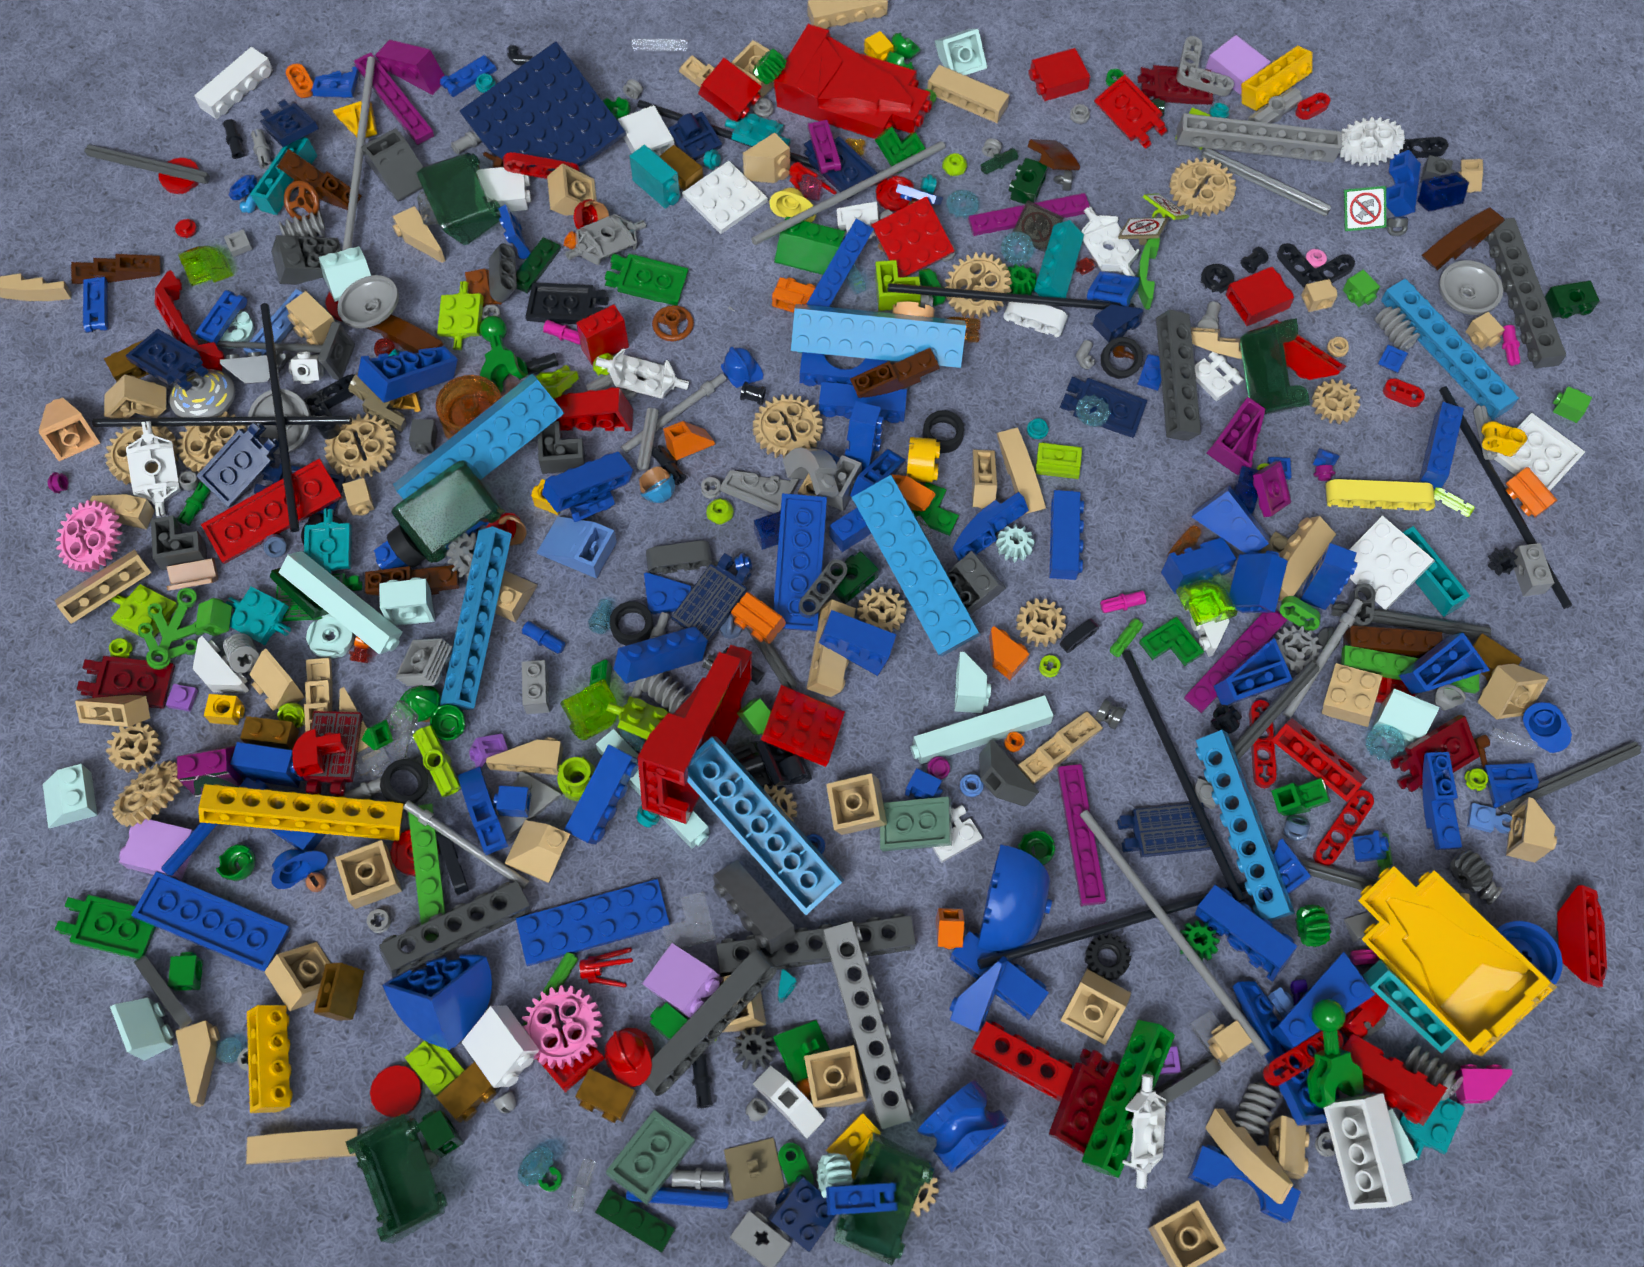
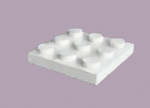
M730 161L682 192V196L720 234L768 202V198Z
M1531 413L1518 427L1527 435L1526 443L1514 456L1508 457L1497 453V457L1494 460L1514 475H1517L1528 466L1546 488L1551 491L1582 457L1585 451Z
M1382 515L1349 549L1357 552L1354 561L1358 562L1354 574L1350 575L1349 579L1357 586L1363 583L1370 584L1376 592L1375 602L1384 610H1387L1435 560Z

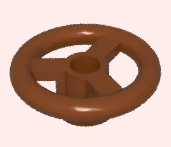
M294 181L288 185L284 193V205L292 218L296 216L299 221H302V216L293 210L296 207L304 208L309 213L306 216L307 219H310V212L316 217L320 201L312 185L305 181ZM299 187V195L295 201L290 202L292 191Z
M677 305L663 307L654 315L652 321L655 334L666 341H679L686 338L692 332L694 326V319L691 313L684 307ZM687 319V328L678 334L677 328L679 323ZM658 323L667 325L671 329L672 335L663 333Z

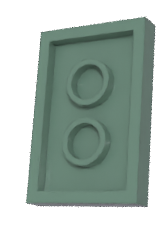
M949 796L883 803L887 825L880 826V849L882 851L952 846L951 798Z
M654 1110L606 1170V1175L648 1205L694 1145L695 1139Z

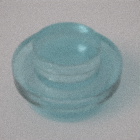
M236 1038L224 1039L216 1049L218 1059L223 1063L236 1062L240 1052L243 1050L242 1044Z

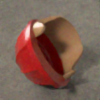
M586 199L580 202L574 209L573 220L576 228L579 229L608 217L609 212L604 204L592 199Z
M499 513L490 520L486 527L493 526L511 533L509 546L521 544L526 538V527L514 513Z

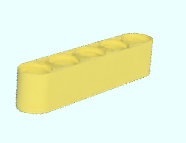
M1334 479L1325 484L1326 500L1329 507L1331 505H1338V507L1346 508L1360 506V508L1370 509L1382 507V509L1397 510V508H1404V510L1426 509V511L1435 508L1434 489L1430 483Z

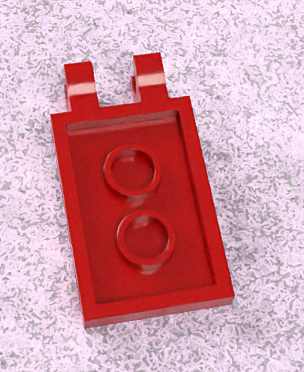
M1125 74L1094 100L1095 104L1131 142L1137 138L1145 149L1152 145L1149 141V136L1146 134L1152 127L1155 128L1160 136L1167 132V129L1164 127L1165 123L1160 119L1162 112Z

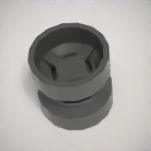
M1105 699L1094 719L1099 722L1104 721L1108 723L1109 727L1115 730L1126 709L1120 706L1115 707L1111 701ZM1110 709H1112V711H1111V713H1110V715H1109V717H1108V719H1107L1106 717H1107V715H1108Z

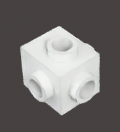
M298 352L289 362V373L293 374V381H301V384H310L320 380L324 376V368L318 360L319 355H311L310 352Z

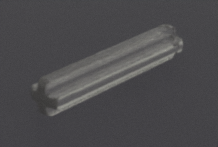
M631 39V50L688 51V40Z

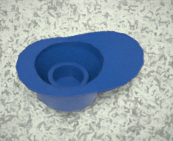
M729 348L725 361L721 364V369L734 387L743 386L745 381L750 384L763 379L762 369L749 351L743 348Z
M1536 702L1526 709L1523 715V722L1530 737L1537 746L1550 753L1561 752L1568 747L1572 738L1571 729L1557 706L1548 702Z
M290 849L282 852L272 864L274 873L271 882L273 886L277 889L291 888L310 873L321 871L327 865V855L317 850L304 852L302 850Z

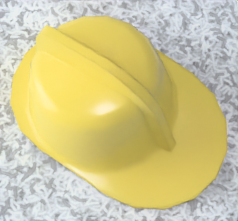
M786 188L776 192L769 201L773 213L785 218L786 216L793 217L813 207V204L795 188ZM814 215V216H812V217H810V218H808V219H806V220H804V221L813 222L814 219H815V217H816V215Z

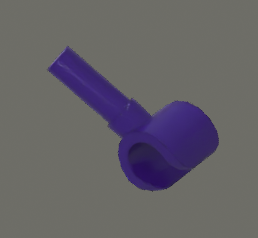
M1305 979L1294 980L1290 984L1294 998L1293 1005L1300 1000V993L1308 991Z

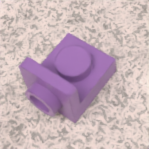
M503 734L475 739L469 750L471 760L475 762L476 768L479 766L482 768L488 757L508 750Z

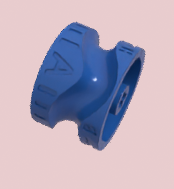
M1512 921L1497 928L1553 984L1557 983L1561 976L1563 960L1557 943L1547 931L1525 921Z
M976 1080L968 1083L950 1097L917 1130L919 1134L936 1138V1147L933 1151L951 1173L975 1156L1010 1122L1001 1110L991 1112L985 1109L987 1105L986 1092Z

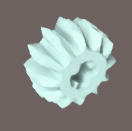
M1016 524L1013 525V529L1006 526L1004 531L999 532L996 547H999V555L1005 554V561L1010 557H1013L1014 563L1017 562L1018 557L1024 561L1026 555H1031L1034 540L1031 539V532H1025V526L1021 529H1018Z
M829 1153L822 1155L819 1160L818 1170L816 1171L818 1174V1189L824 1198H826V1187L851 1186L853 1182L850 1169L851 1163L846 1155Z

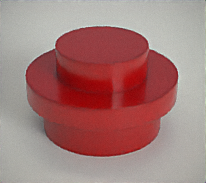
M183 219L175 226L177 235L183 238L192 237L197 229L194 221L190 219Z

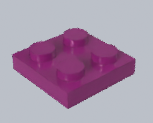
M1281 461L1272 462L1253 475V484L1258 493L1259 507L1262 510L1263 517H1271L1291 503Z

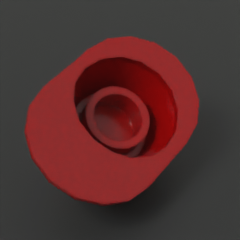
M627 1028L614 1031V1035L609 1039L606 1047L613 1073L621 1084L628 1087L639 1086L648 1079L652 1070V1060L645 1040L641 1033L635 1029Z

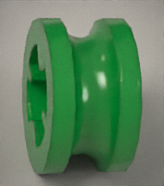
M1119 69L1109 70L1106 84L1110 87L1117 81L1113 80L1114 78L1112 77L1119 79L1124 73Z
M554 1167L542 1169L538 1176L539 1186L547 1192L556 1191L562 1184L561 1173ZM549 1172L553 1176L557 1175V1181H553L555 1184L551 1187L548 1183H543V1178H547L545 1175Z

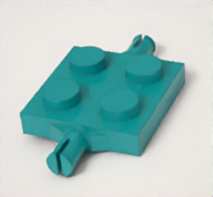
M748 113L744 119L738 122L727 118L725 122V127L735 129L732 132V140L750 146L758 144L773 133H776L788 146L791 142V139L780 136L783 131V124L759 117L756 114Z
M324 509V522L316 525H305L304 553L330 574L331 571L337 569H351L352 525L350 523L338 524L333 522V509Z
M252 586L241 601L233 597H229L230 601H226V604L231 605L235 609L230 619L229 627L250 636L251 639L264 646L276 631L284 636L289 635L288 632H291L290 627L282 624L283 616L289 606Z
M1450 1098L1444 1101L1440 1100L1424 1126L1419 1123L1414 1124L1410 1122L1402 1113L1399 1122L1405 1134L1414 1142L1412 1148L1418 1157L1415 1160H1419L1424 1147L1432 1148L1442 1154L1447 1153L1465 1110L1464 1106L1452 1101Z

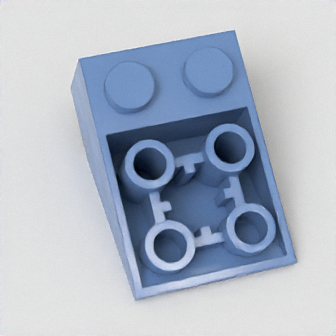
M557 516L537 554L597 579L617 541L613 529L596 522L580 520L574 523L572 518Z

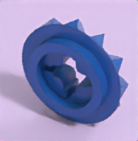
M245 175L238 179L231 186L229 197L232 200H240L242 197H245L257 185V178L254 175Z

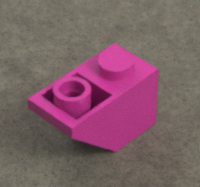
M1462 1065L1461 1069L1456 1071L1454 1077L1455 1080L1462 1076L1464 1078L1461 1086L1456 1091L1457 1103L1483 1104L1490 1101L1511 1077L1512 1069H1502V1065H1488L1486 1069H1477V1065Z

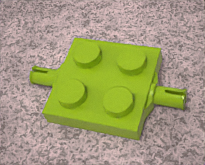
M466 281L460 282L459 293L441 295L437 335L439 337L454 338L453 350H462L463 339L470 336H480L484 297L481 294H468L469 283Z
M567 365L554 372L539 373L536 376L552 398L560 397L562 392L571 388L572 384L579 379L577 371H570V367Z
M141 584L127 598L117 594L110 599L112 602L120 605V608L111 617L113 623L138 636V627L142 623H149L153 627V637L159 633L154 619L148 615L149 605L153 603L161 605L162 614L168 626L171 622L172 614L178 607L176 602ZM157 608L151 609V613L157 614L159 613V610ZM143 628L141 632L146 634L149 633L150 630L148 628Z
M629 696L627 703L623 707L609 702L606 711L619 716L617 728L646 740L649 734L669 713L663 708L645 703L642 699Z

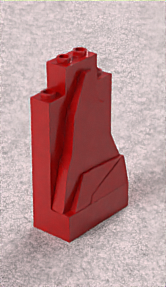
M811 24L806 26L788 55L785 68L774 79L777 107L817 121L827 120L829 125L876 139L889 127L908 133L916 132L918 127L922 126L924 116L932 108L930 92L918 88L919 81L917 80L916 70L857 53L830 37L828 29Z
M730 645L726 654L719 652L706 678L702 677L690 697L673 714L668 713L649 734L638 755L642 809L687 824L700 798V795L687 782L688 766L695 752L712 736H717L726 745L739 719L737 712L741 709V700L752 680V651Z

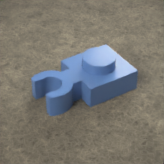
M1472 803L1469 809L1467 827L1489 833L1495 827L1499 832L1507 834L1511 831V828L1503 826L1502 821L1510 822L1512 816L1508 814L1497 816L1495 808Z

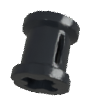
M1255 247L1248 257L1241 259V265L1247 272L1254 273L1259 265L1265 264L1268 261V254L1263 248Z
M745 381L741 389L740 400L744 401L747 399L762 405L766 394V387H756L749 385V382Z

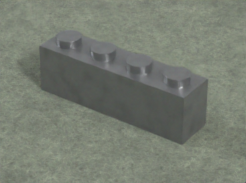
M738 860L713 875L715 883L713 889L716 895L726 900L731 913L737 914L741 918L743 927L748 932L750 930L753 932L761 948L765 947L770 954H773L795 939L792 922Z

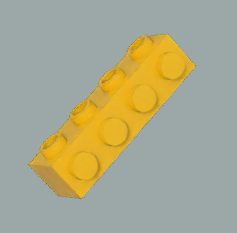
M1296 46L1241 83L1242 104L1257 111L1266 105L1271 97L1279 96L1311 74L1313 52Z
M257 1005L247 1011L250 1113L281 1112L290 1107L292 1090L289 1084L291 1065L288 1060L290 1040L287 1036L289 1015L286 1012V1005Z

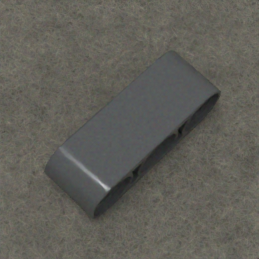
M501 243L488 259L489 292L491 297L500 303L505 302L517 286L515 252L510 245Z
M704 540L657 546L646 550L648 573L654 575L660 572L662 574L674 573L681 569H684V571L696 570L703 566L708 568L710 564H713L710 543Z
M832 560L802 597L798 605V611L802 617H814L842 582L847 573V566L842 560ZM832 566H839L842 569V575H832L830 568ZM818 584H825L828 586L829 592L827 594H820L816 586ZM807 601L812 602L815 610L813 612H806L802 607L803 603Z

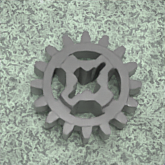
M467 533L456 536L448 545L449 550L446 552V555L451 557L447 563L454 565L452 571L458 570L460 572L459 577L461 578L463 575H466L467 580L477 540L475 533H472L469 537Z
M1292 625L1289 631L1284 627L1274 637L1289 672L1291 673L1293 670H1296L1297 675L1308 662L1312 661L1315 663L1322 648L1321 645H1316L1319 638H1312V631L1310 630L1305 633L1302 626L1299 630H1296L1295 626ZM1288 639V642L1282 645V642ZM1310 655L1309 659L1304 661V658Z

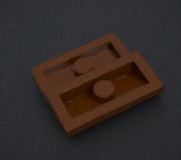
M1029 140L1027 147L1042 154L1040 163L1053 170H1079L1080 165L1078 161L1061 143L1056 140Z

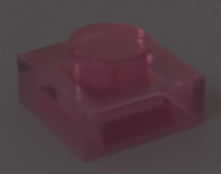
M808 174L802 175L799 191L808 199L819 200L823 180Z

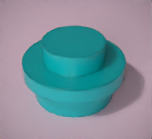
M489 74L479 75L475 83L477 90L482 93L496 85L495 80Z
M1215 103L1210 108L1209 113L1212 117L1228 118L1229 107L1223 103Z
M712 149L706 151L704 165L710 170H715L716 166L720 165L721 157L717 150Z
M928 174L926 178L923 177L920 188L927 193L933 194L937 179Z
M1037 418L1029 422L1027 433L1031 438L1039 440L1045 438L1048 434L1049 428L1043 419Z
M642 806L637 810L636 819L641 825L651 828L659 822L658 814L644 810Z

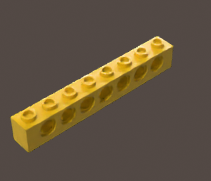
M204 784L198 811L199 822L399 841L404 803Z

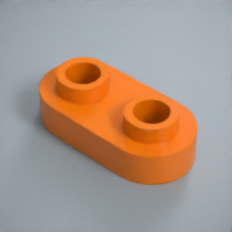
M301 64L288 66L285 73L296 95L300 98L312 96L313 82L304 66Z

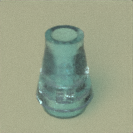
M599 600L596 609L588 620L589 629L594 633L604 634L610 628L612 603L609 600Z

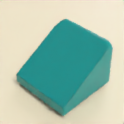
M783 968L781 970L778 1001L780 1003H783L797 986L796 978Z

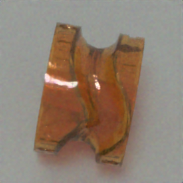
M464 375L449 381L440 390L436 399V411L448 440L501 398L499 389L492 381L478 375Z

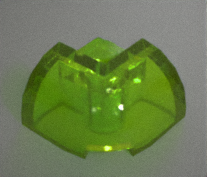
M205 245L178 253L191 286L211 279L215 283L234 276L227 258L218 248Z
M1211 579L1198 580L1176 589L1184 609L1189 610L1196 626L1211 621L1217 623L1237 615V609L1228 591L1219 582Z
M605 679L584 688L583 691L560 703L571 722L569 725L570 729L583 741L607 730L614 724L617 717L616 714L606 711L609 702L616 705L617 702Z

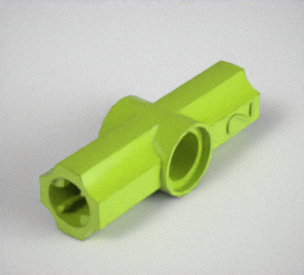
M429 725L415 731L413 737L423 756V764L429 769L441 796L447 797L458 792L461 786L451 766V758L445 753L433 726ZM437 756H440V763L435 767L434 760Z

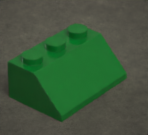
M802 221L780 233L774 263L823 275L843 242L845 231Z

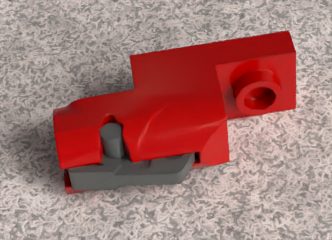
M1373 991L1375 994L1373 997L1347 1014L1345 1022L1340 1028L1346 1037L1350 1038L1353 1033L1365 1040L1386 1024L1384 1015L1388 1010L1389 1004L1375 991Z

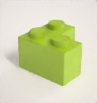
M896 260L875 262L878 311L893 310V305H896L897 302H917L920 306V294L887 292L888 283L920 286L919 276L898 278Z

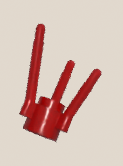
M795 162L790 167L789 175L791 178L789 181L803 194L804 198L806 196L798 182L805 183L809 178L832 194L837 193L830 186L817 178L818 174L806 168L800 162Z
M628 947L598 956H588V959H581V979H588L589 984L599 983L625 988L627 984L624 982L598 978L597 976L602 975V967L632 963V958L601 962L604 959L629 953L632 951V948Z

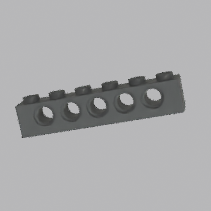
M1168 310L1156 317L1166 437L1185 441L1201 434L1190 314Z
M517 881L511 884L506 882L492 893H482L468 904L461 903L456 905L451 912L444 915L442 913L431 917L429 922L425 924L413 925L399 936L392 935L385 938L379 944L380 954L393 979L515 921L518 917L529 914L530 904ZM502 902L506 907L496 909L493 905ZM481 913L484 917L480 920H475L471 915ZM457 923L461 928L453 931L448 926ZM429 934L438 936L435 941H427L425 939ZM405 945L415 947L411 952H404L402 950Z

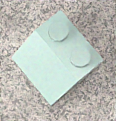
M967 29L935 40L938 56L944 67L962 75H968L987 68L978 29Z
M360 247L348 248L344 251L318 257L323 277L335 302L339 301L342 293L352 283L361 278L371 276Z
M411 578L406 581L389 580L386 583H379L380 610L384 617L393 625L435 622L431 590L426 579Z
M960 652L956 669L955 711L982 713L984 706H988L991 684H987V675L965 652Z
M1393 689L1380 705L1372 728L1377 730L1380 735L1384 737L1392 736L1399 739L1403 745L1408 746L1426 735L1439 707Z
M82 764L59 769L43 783L49 829L97 816L92 773Z
M143 998L110 1006L128 1053L145 1061L173 1047L170 1040L174 1037L169 1025H165L162 1017L165 1016V1012L159 1002L156 1003L150 998Z

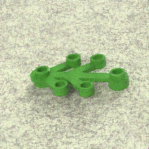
M183 588L178 592L177 602L179 605L169 626L163 617L161 605L157 603L149 605L148 615L154 619L162 636L158 646L152 635L153 627L149 623H142L138 627L139 636L144 638L149 648L146 661L151 668L157 670L164 669L170 664L172 658L183 654L194 655L196 653L197 642L194 640H187L184 642V645L169 649L173 641L193 634H204V632L195 629L196 621L192 625L178 629L187 609L193 607L196 603L197 596L194 590ZM188 597L191 601L185 603L182 599ZM157 608L159 613L153 614L151 609ZM143 628H148L150 632L144 634L141 632V630ZM191 644L194 645L195 648L193 650H188L186 646ZM156 656H161L163 660L161 662H156L154 658Z

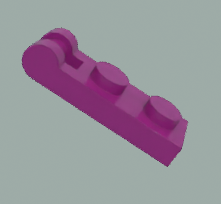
M828 121L808 123V132L818 161L820 174L827 173L829 170L840 171L841 163ZM825 159H831L832 162L826 163Z

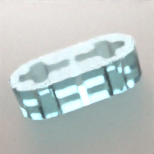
M853 265L845 279L856 295L866 291V285L858 269Z

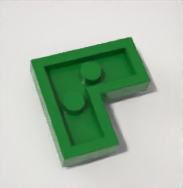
M889 127L875 139L890 166L925 150L916 132L910 133L901 142L893 127Z
M926 482L924 486L932 490L936 495L925 511L913 510V513L920 525L950 536L959 515L939 508L946 494V489Z
M1177 617L1139 641V644L1152 660L1171 649L1181 663L1187 666L1204 654V650Z

